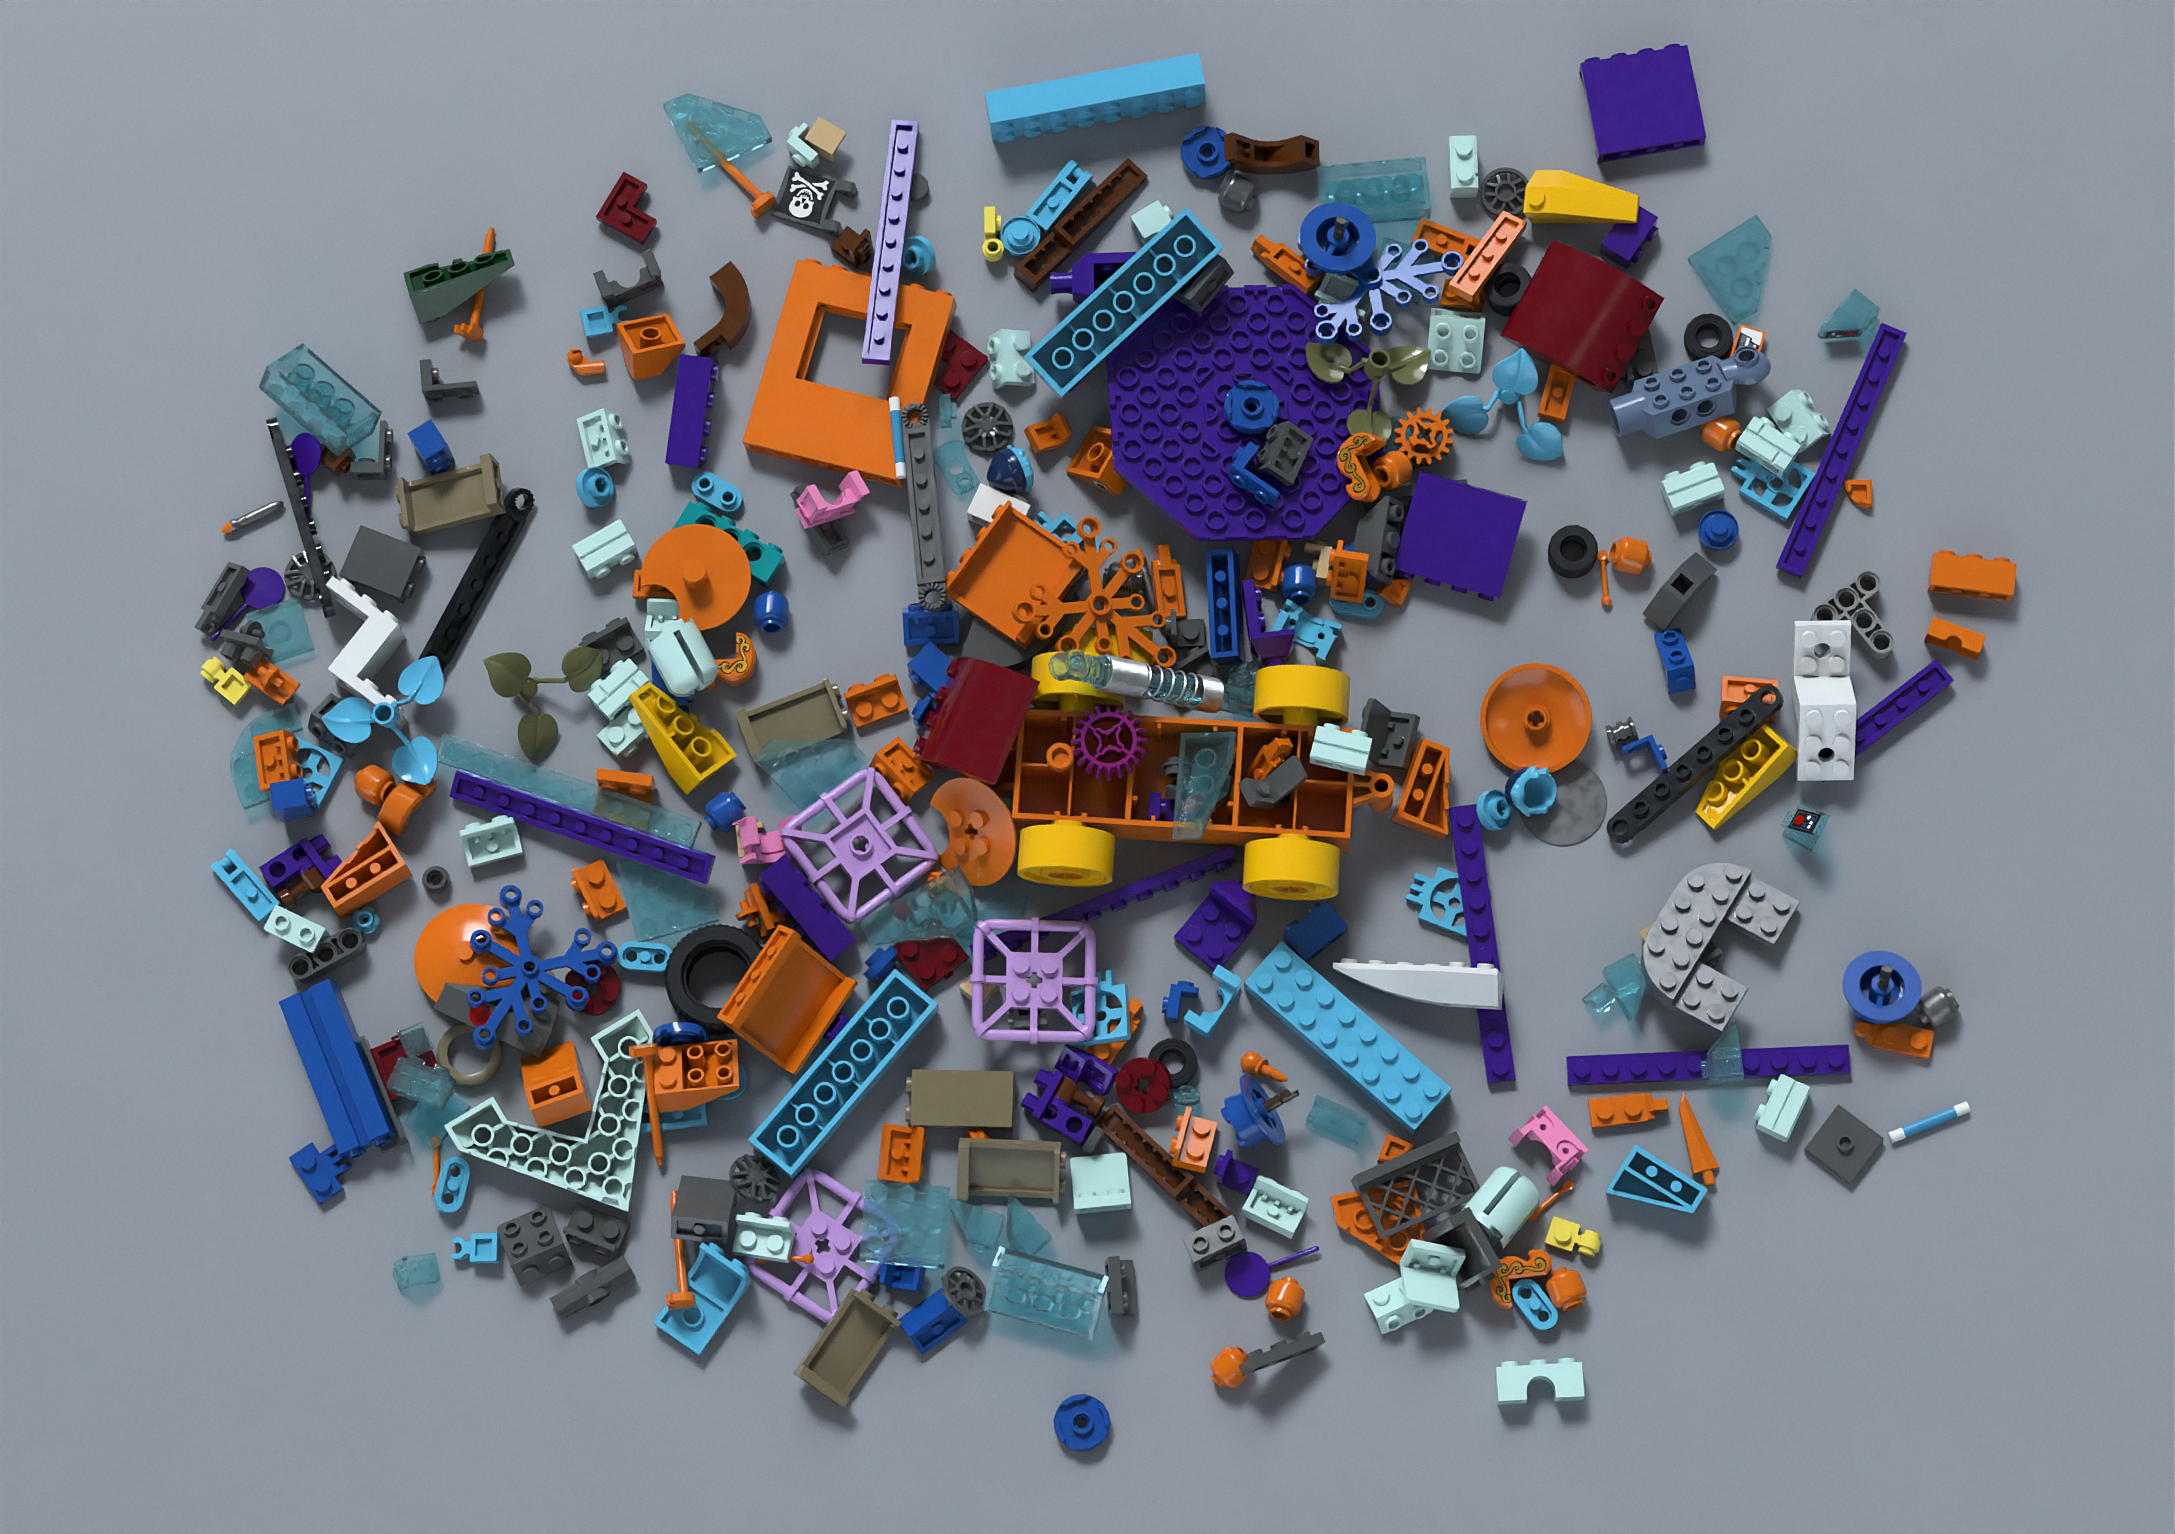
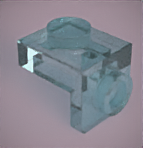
M436 1254L404 1256L394 1262L393 1278L398 1284V1289L403 1290L414 1285L440 1281Z

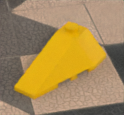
M1536 170L1525 189L1523 213L1532 224L1637 223L1640 197L1636 194L1563 170Z
M648 682L628 696L668 773L686 795L709 780L737 756L720 733L713 728L711 730L707 729L697 721L699 719L693 713L688 715L677 706L674 699L652 683Z
M1765 723L1718 764L1720 765L1713 781L1709 782L1695 812L1714 830L1718 829L1777 780L1797 759V750Z

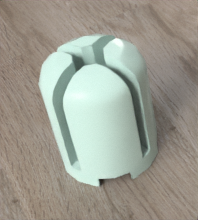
M692 617L687 623H684L681 618L660 628L662 632L651 642L649 638H646L643 642L669 692L674 696L688 697L695 693L694 689L701 691L715 680L719 672L718 664Z
M1505 1166L1495 1169L1462 1209L1470 1207L1489 1243L1495 1246L1499 1242L1502 1245V1249L1506 1247L1538 1208L1541 1199L1538 1189L1526 1176L1519 1177L1521 1174L1518 1170Z

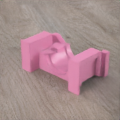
M857 470L849 472L840 483L841 494L832 505L823 499L815 484L806 487L800 497L796 499L800 508L795 510L804 529L855 512L853 505L859 502L864 495L870 494Z
M791 815L779 821V830L767 833H758L755 816L744 817L733 823L732 825H739L742 847L739 850L744 849L745 856L739 859L740 864L774 863L785 853L791 859V862L796 861L786 848L783 838L780 837V831L797 815ZM802 826L796 830L802 831ZM794 839L798 845L805 842L804 840Z
M1546 1105L1536 1116L1533 1114L1526 1123V1126L1521 1130L1517 1127L1508 1139L1516 1147L1528 1137L1531 1141L1538 1140L1550 1150L1552 1163L1556 1167L1546 1179L1552 1186L1569 1170L1572 1171L1589 1151Z

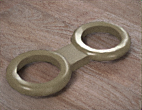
M527 964L525 969L534 970V966ZM552 970L545 971L555 977V974L552 972ZM546 987V995L557 999V992ZM463 1022L453 1025L443 1034L438 1043L436 1058L440 1070L448 1080L461 1086L473 1087L486 1083L497 1073L502 1064L503 1047L501 1040L496 1038L495 1044L491 1047V1060L487 1067L478 1073L469 1075L454 1070L448 1059L449 1047L457 1037L466 1033H474L476 1029ZM481 1032L479 1034L485 1037L486 1039L490 1037L489 1034H486L484 1032Z

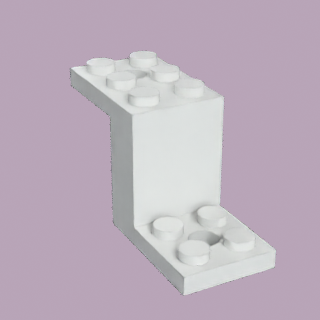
M332 576L326 584L332 597L365 623L329 666L330 674L341 687L355 697H360L367 701L372 710L381 702L389 704L393 701L398 702L389 694L384 697L378 691L379 687L371 680L405 639L401 631L402 626L398 623L399 620L387 610L382 613L376 607L377 603L364 594L360 597L354 591L356 588L344 578L339 581ZM399 706L397 710L399 711L400 719L396 725L401 730L407 720L403 715L404 710Z
M1850 620L1794 621L1792 701L1798 723L1797 781L1854 780L1857 704L1849 676ZM1820 643H1826L1830 646L1828 651L1822 654L1815 652L1814 649ZM1823 748H1830L1834 751L1828 758H1822L1818 755L1819 751Z

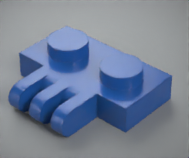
M313 1142L290 1156L289 1159L318 1203L322 1205L344 1190L337 1177L352 1168V1165L348 1161L340 1167L338 1166V1163L346 1157L339 1154L332 1157V1154L337 1152L335 1144L320 1153Z

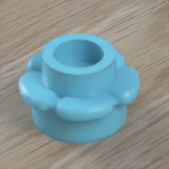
M363 907L361 910L357 909L353 913L352 919L354 922L352 925L359 932L369 934L376 929L380 919L378 914L374 913L373 908ZM364 918H368L366 923L363 922Z

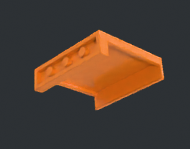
M1008 500L1004 506L1000 504L991 517L993 521L988 528L984 526L975 538L977 543L971 550L967 548L959 559L961 564L955 572L951 570L945 577L947 597L1026 650L1036 637V626L1044 622L1048 616L1034 617L1030 622L1021 624L1015 621L1012 616L1014 605L1021 600H1029L1034 605H1046L1044 602L1035 601L1030 597V588L1036 583L1046 585L1048 591L1062 601L1085 568L1074 559H1066L1062 555V547L1066 543L1013 508L1012 502ZM1067 546V552L1074 555L1075 549ZM1035 588V594L1037 596H1042V590L1040 588ZM1024 609L1018 610L1021 617H1026L1027 613Z
M779 924L716 1018L778 1067L793 1075H797L800 1069L805 1066L806 1060L812 1051L821 1042L831 1023L835 1021L845 1002L851 997L858 982L846 977L800 939L802 936L796 931Z

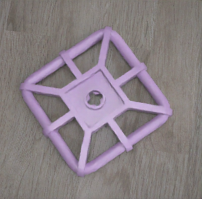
M867 767V769L856 772L829 793H822L819 796V800L792 818L785 825L784 829L780 831V837L783 838L786 848L809 877L807 881L810 885L814 884L836 915L845 920V924L851 925L853 922L864 919L891 898L896 899L899 897L902 890L930 871L935 863L939 862L940 856L933 842L911 813L913 811L911 808L903 804L885 778L875 771L873 767ZM865 781L861 810L846 819L834 802ZM873 782L897 813L882 825L869 810ZM825 808L829 810L839 826L826 835L796 830ZM902 820L925 851L896 846L886 831ZM856 838L859 841L865 840L867 842L865 845L866 851H856L853 840ZM794 839L823 843L835 859L817 871ZM894 855L924 860L896 882H893L881 866V864ZM838 865L841 866L851 880L847 909L822 878ZM874 870L886 886V889L855 910L859 880Z
M1031 917V920H980L975 925L972 975H969V983L972 984V1026L975 1030L973 1034L977 1038L982 1037L983 1039L993 1041H1029L1030 1044H1037V1042L1076 1043L1084 1040L1089 1041L1093 1037L1092 1033L1096 1024V987L1099 986V978L1096 977V936L1093 931L1095 928L1090 923L1039 920V917ZM991 930L1031 931V952H1011ZM1039 931L1079 932L1058 953L1038 952ZM984 937L1006 958V976L984 975ZM1085 939V977H1063V959ZM1032 974H1036L1037 978L1042 979V983H1038L1037 988H1031V983H1026V978H1031ZM983 984L1006 985L1005 1003L983 1023ZM1062 986L1085 987L1084 1025L1062 1004ZM1010 1009L1030 1010L1029 1030H997L990 1028ZM1037 1010H1056L1076 1031H1038Z
M812 1167L804 1168L805 1171L801 1172L794 1179L776 1207L770 1209L768 1219H772L774 1216L786 1218L784 1216L785 1212L807 1182L813 1212L802 1228L789 1220L797 1234L794 1238L790 1256H804L810 1253L814 1256V1262L808 1265L804 1262L793 1261L802 1267L803 1270L791 1286L759 1266L758 1264L760 1263L756 1261V1258H742V1263L748 1267V1270L755 1277L784 1295L783 1299L788 1302L793 1301L821 1321L828 1323L838 1309L834 1281L843 1268L847 1267L862 1277L855 1290L859 1292L861 1289L868 1291L871 1285H875L879 1280L877 1276L879 1275V1268L883 1264L884 1256H892L901 1241V1236L904 1235L903 1227H900L892 1217L864 1200L862 1194L858 1191L854 1193L824 1172L812 1169ZM815 1181L848 1202L836 1221L820 1211ZM856 1207L885 1226L887 1230L856 1235L843 1225ZM889 1238L868 1271L849 1260L860 1244ZM828 1240L830 1251L828 1253L825 1251L821 1254L817 1253L818 1247L816 1243ZM810 1273L826 1283L832 1313L798 1292Z

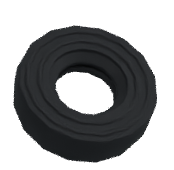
M1712 313L1701 314L1693 318L1687 325L1684 333V346L1689 355L1695 360L1712 355L1723 359L1730 351L1733 343V331L1728 322L1721 316ZM1704 329H1712L1717 332L1719 342L1712 348L1703 347L1698 341V334Z
M1167 1038L1158 1042L1151 1049L1148 1057L1162 1062L1165 1055L1176 1053L1183 1059L1182 1069L1178 1073L1171 1074L1173 1081L1172 1089H1177L1187 1085L1194 1078L1197 1071V1056L1194 1049L1187 1042L1178 1038Z

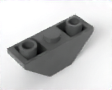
M1385 496L1358 522L1353 548L1355 552L1369 554L1367 570L1372 577L1386 584H1392L1397 547L1400 543L1401 522L1404 518V503L1390 496Z
M1695 552L1662 585L1644 610L1643 615L1664 632L1715 574L1717 569Z

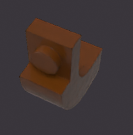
M1233 132L1224 135L1225 161L1235 164V170L1267 175L1298 173L1320 167L1319 141L1307 136L1299 135L1280 141H1259Z
M731 261L709 277L711 286L725 302V311L720 322L693 343L695 351L700 357L714 355L721 349L722 343H725L732 350L744 336L750 322L751 301L748 288L742 274Z

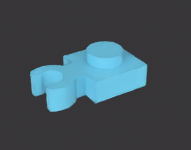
M607 305L580 310L585 339L612 334V326H616V323L626 322L621 321L618 318V314L625 313L627 306H618L614 312L610 313Z
M470 1234V1242L459 1237L453 1238L451 1243L461 1244L462 1250L457 1254H451V1257L456 1260H464L470 1255L469 1262L500 1263L501 1234Z

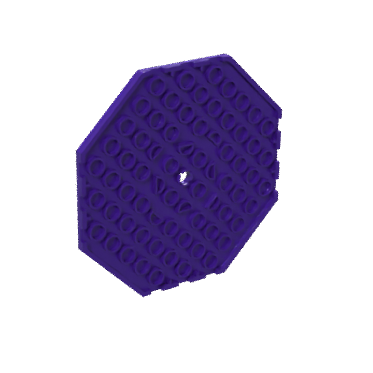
M1283 284L1282 287H1266V285L1228 287V285H1224L1200 314L1171 296L1136 328L1106 360L1113 469L1196 542L1312 540L1352 499L1346 491V485H1350L1352 479L1344 476L1338 469L1337 454L1340 446L1351 437L1346 426L1349 415L1358 409L1367 411L1373 380L1365 374L1364 366L1351 374L1344 373V377L1339 383L1324 382L1312 373L1306 360L1305 348L1307 342L1319 343L1316 339V326L1320 322L1314 317V308L1317 304L1294 284ZM1326 311L1318 312V314L1324 315L1327 313ZM1341 326L1338 329V338L1334 343H1338L1349 350L1352 356V364L1349 368L1361 362L1362 358L1368 359L1372 350L1360 340H1349L1346 336L1345 327ZM1324 334L1323 336H1324V337H1329V336H1331V335H1330V334ZM1254 380L1262 382L1268 386L1272 393H1275L1278 398L1279 411L1273 425L1290 421L1314 438L1293 485L1286 486L1267 472L1257 474L1254 471L1257 464L1256 458L1247 468L1249 472L1280 493L1277 503L1273 507L1268 503H1261L1252 492L1246 488L1236 486L1231 478L1228 477L1231 466L1234 463L1231 459L1239 447L1245 449L1251 441L1259 447L1258 455L1266 444V435L1269 431L1268 429L1260 434L1252 435L1242 433L1233 428L1225 418L1223 407L1226 395L1230 389L1242 381ZM1379 382L1374 398L1372 412L1380 411ZM1251 406L1248 407V408H1250V409L1252 410V412L1255 411V409H1254L1253 407H1251ZM1383 447L1366 457L1371 469L1375 460L1385 455Z

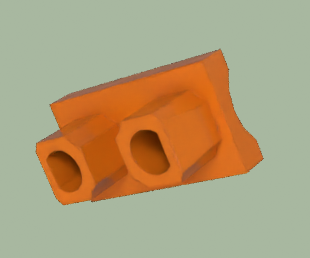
M263 657L257 667H252L243 676L244 680L283 707L300 687L299 682Z
M758 882L750 884L749 889L743 892L746 899L739 902L742 910L735 916L737 921L746 920L749 928L756 926L760 938L769 936L779 924L783 925L786 919L778 909L769 912L766 903L773 902L775 897L772 894L767 897L757 885Z

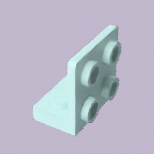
M1431 308L1427 348L1431 350L1427 369L1479 374L1481 371L1486 313Z
M1126 1153L1074 1157L1070 1159L1075 1214L1132 1209Z

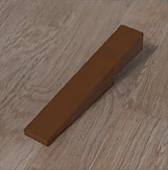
M1129 158L1125 160L1053 227V232L1015 266L1014 276L1034 293L1050 277V273H1053L1147 179L1148 175Z
M1113 1104L1095 1122V1125L1103 1129L1104 1134L1126 1153L1136 1165L1202 1228L1233 1215L1200 1185L1186 1169L1172 1166L1173 1157L1117 1105Z

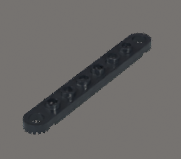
M277 417L266 419L325 618L335 616L336 613L326 586L331 579L328 568L322 569L320 560L325 558L321 544H315L312 537L317 534L313 518L307 520L305 511L310 510L306 494L300 495L297 487L303 484L298 469L292 470L290 462L295 461L291 445L285 446Z
M516 487L507 494L504 500L506 513L495 516L419 659L436 656L439 659L442 673H444L447 664L452 660L525 525L529 512L532 511L535 499L530 490ZM522 494L524 497V504L519 509L517 508V506H515V501H517L516 498H518V496Z
M1765 685L1759 688L1618 811L1607 823L1606 829L1610 838L1616 843H1628L1630 839L1632 840L1637 833L1643 831L1762 727L1772 715L1783 707L1784 700L1779 689L1772 685ZM1772 694L1776 696V700L1772 705H1762L1764 695ZM1620 822L1628 824V830L1624 834L1617 835L1614 833L1615 826L1620 824Z

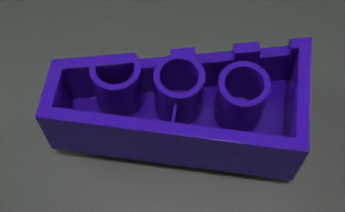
M680 354L665 459L666 464L701 469V464L707 461L708 447H705L706 436H710L712 420H709L711 409L714 408V387L719 374V361L713 358Z
M785 853L758 876L760 882L757 885L767 897L771 894L779 902L775 907L785 918L790 916L795 921L796 925L793 928L802 936L801 938L805 940L808 937L815 945L812 949L828 962H831L853 944L856 939L834 912L827 908V904L821 896L809 887V883L804 875L790 864L791 859Z

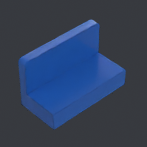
M943 1288L937 1290L898 1319L902 1322L900 1327L908 1335L921 1355L928 1352L968 1322L953 1306L949 1307L947 1305L949 1301L946 1296L941 1294L944 1292Z

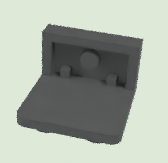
M1369 698L1367 705L1362 711L1363 721L1360 731L1368 734V738H1372V747L1368 760L1377 767L1408 770L1420 717L1416 714L1390 711L1377 699Z
M548 1206L540 1207L505 1222L497 1228L498 1233L501 1234L500 1239L510 1266L520 1286L573 1264Z

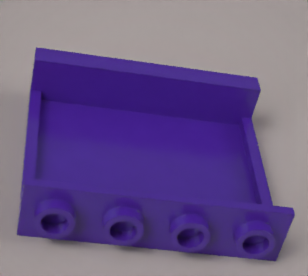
M1670 44L1665 46L1664 49L1654 51L1652 48H1645L1639 50L1636 54L1617 53L1612 55L1611 58L1601 60L1599 57H1592L1580 63L1579 76H1582L1596 144L1595 155L1597 163L1704 145L1706 133L1688 45Z
M1420 471L1395 559V569L1398 570V575L1411 579L1414 578V575L1425 577V583L1440 586L1441 582L1452 585L1451 590L1467 594L1468 590L1478 592L1477 597L1493 601L1494 597L1500 598L1528 501Z

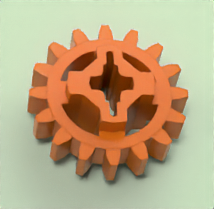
M1418 407L1416 415H1413L1410 411L1406 412L1407 421L1400 418L1398 425L1401 428H1395L1394 435L1399 437L1394 440V446H1401L1398 451L1406 454L1410 462L1416 460V467L1418 468L1421 462H1425L1428 468L1431 467L1432 460L1440 464L1442 461L1441 454L1448 457L1450 451L1447 447H1453L1454 440L1448 437L1453 436L1454 431L1453 429H1446L1450 423L1449 419L1441 421L1442 413L1439 411L1434 416L1432 415L1431 408H1428L1426 413H1422V410ZM1410 427L1413 436L1409 437L1408 441H1406L1405 434ZM1419 433L1424 437L1429 435L1428 441L1424 438L1419 440ZM1442 434V443L1437 447L1435 439ZM1416 451L1425 452L1426 454L1417 453Z

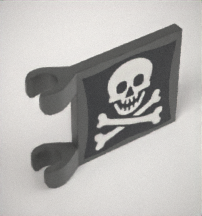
M788 165L772 208L771 216L821 230L838 237L843 231L841 223L826 219L836 192L854 198L857 193L856 185L851 181L834 179Z

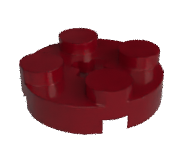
M597 961L584 963L586 965L594 964L600 968L601 975L598 980L600 987L597 988L598 993L594 995L588 991L587 1006L579 1012L589 1016L605 1014L615 1006L621 992L620 979L611 966H602ZM573 970L566 974L565 983L571 987H588V982L584 980V977ZM590 970L587 972V975L593 978L597 976V973ZM574 993L572 995V997L576 1000L582 999V995L580 993Z
M1138 1057L1124 1064L1115 1076L1118 1098L1132 1113H1152L1161 1109L1169 1100L1168 1097L1170 1096V1090H1172L1173 1081L1169 1070L1160 1061H1155L1150 1057ZM1141 1077L1143 1081L1149 1080L1150 1086L1147 1087V1093L1138 1088Z

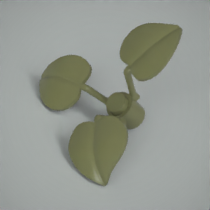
M1307 342L1305 354L1312 373L1327 383H1339L1342 381L1344 373L1351 374L1364 366L1365 374L1373 380L1367 411L1362 409L1353 411L1347 419V431L1350 436L1360 432L1381 436L1387 442L1392 430L1391 420L1384 411L1372 412L1378 382L1385 373H1391L1392 379L1400 385L1413 386L1418 384L1426 373L1431 350L1412 346L1393 347L1387 351L1375 349L1371 351L1368 359L1362 358L1361 362L1351 368L1349 367L1352 364V356L1349 350L1338 343L1323 345L1321 343Z
M578 646L566 653L562 661V671L566 676L564 678L528 677L531 672V664L526 656L516 652L499 653L483 660L493 690L501 697H521V702L526 704L534 714V716L525 715L522 717L518 725V740L521 749L531 761H536L554 745L558 736V726L555 719L546 713L539 715V710L529 701L538 691L537 684L566 683L569 681L572 691L577 693L585 692L599 679L602 670V654L600 650L587 646Z

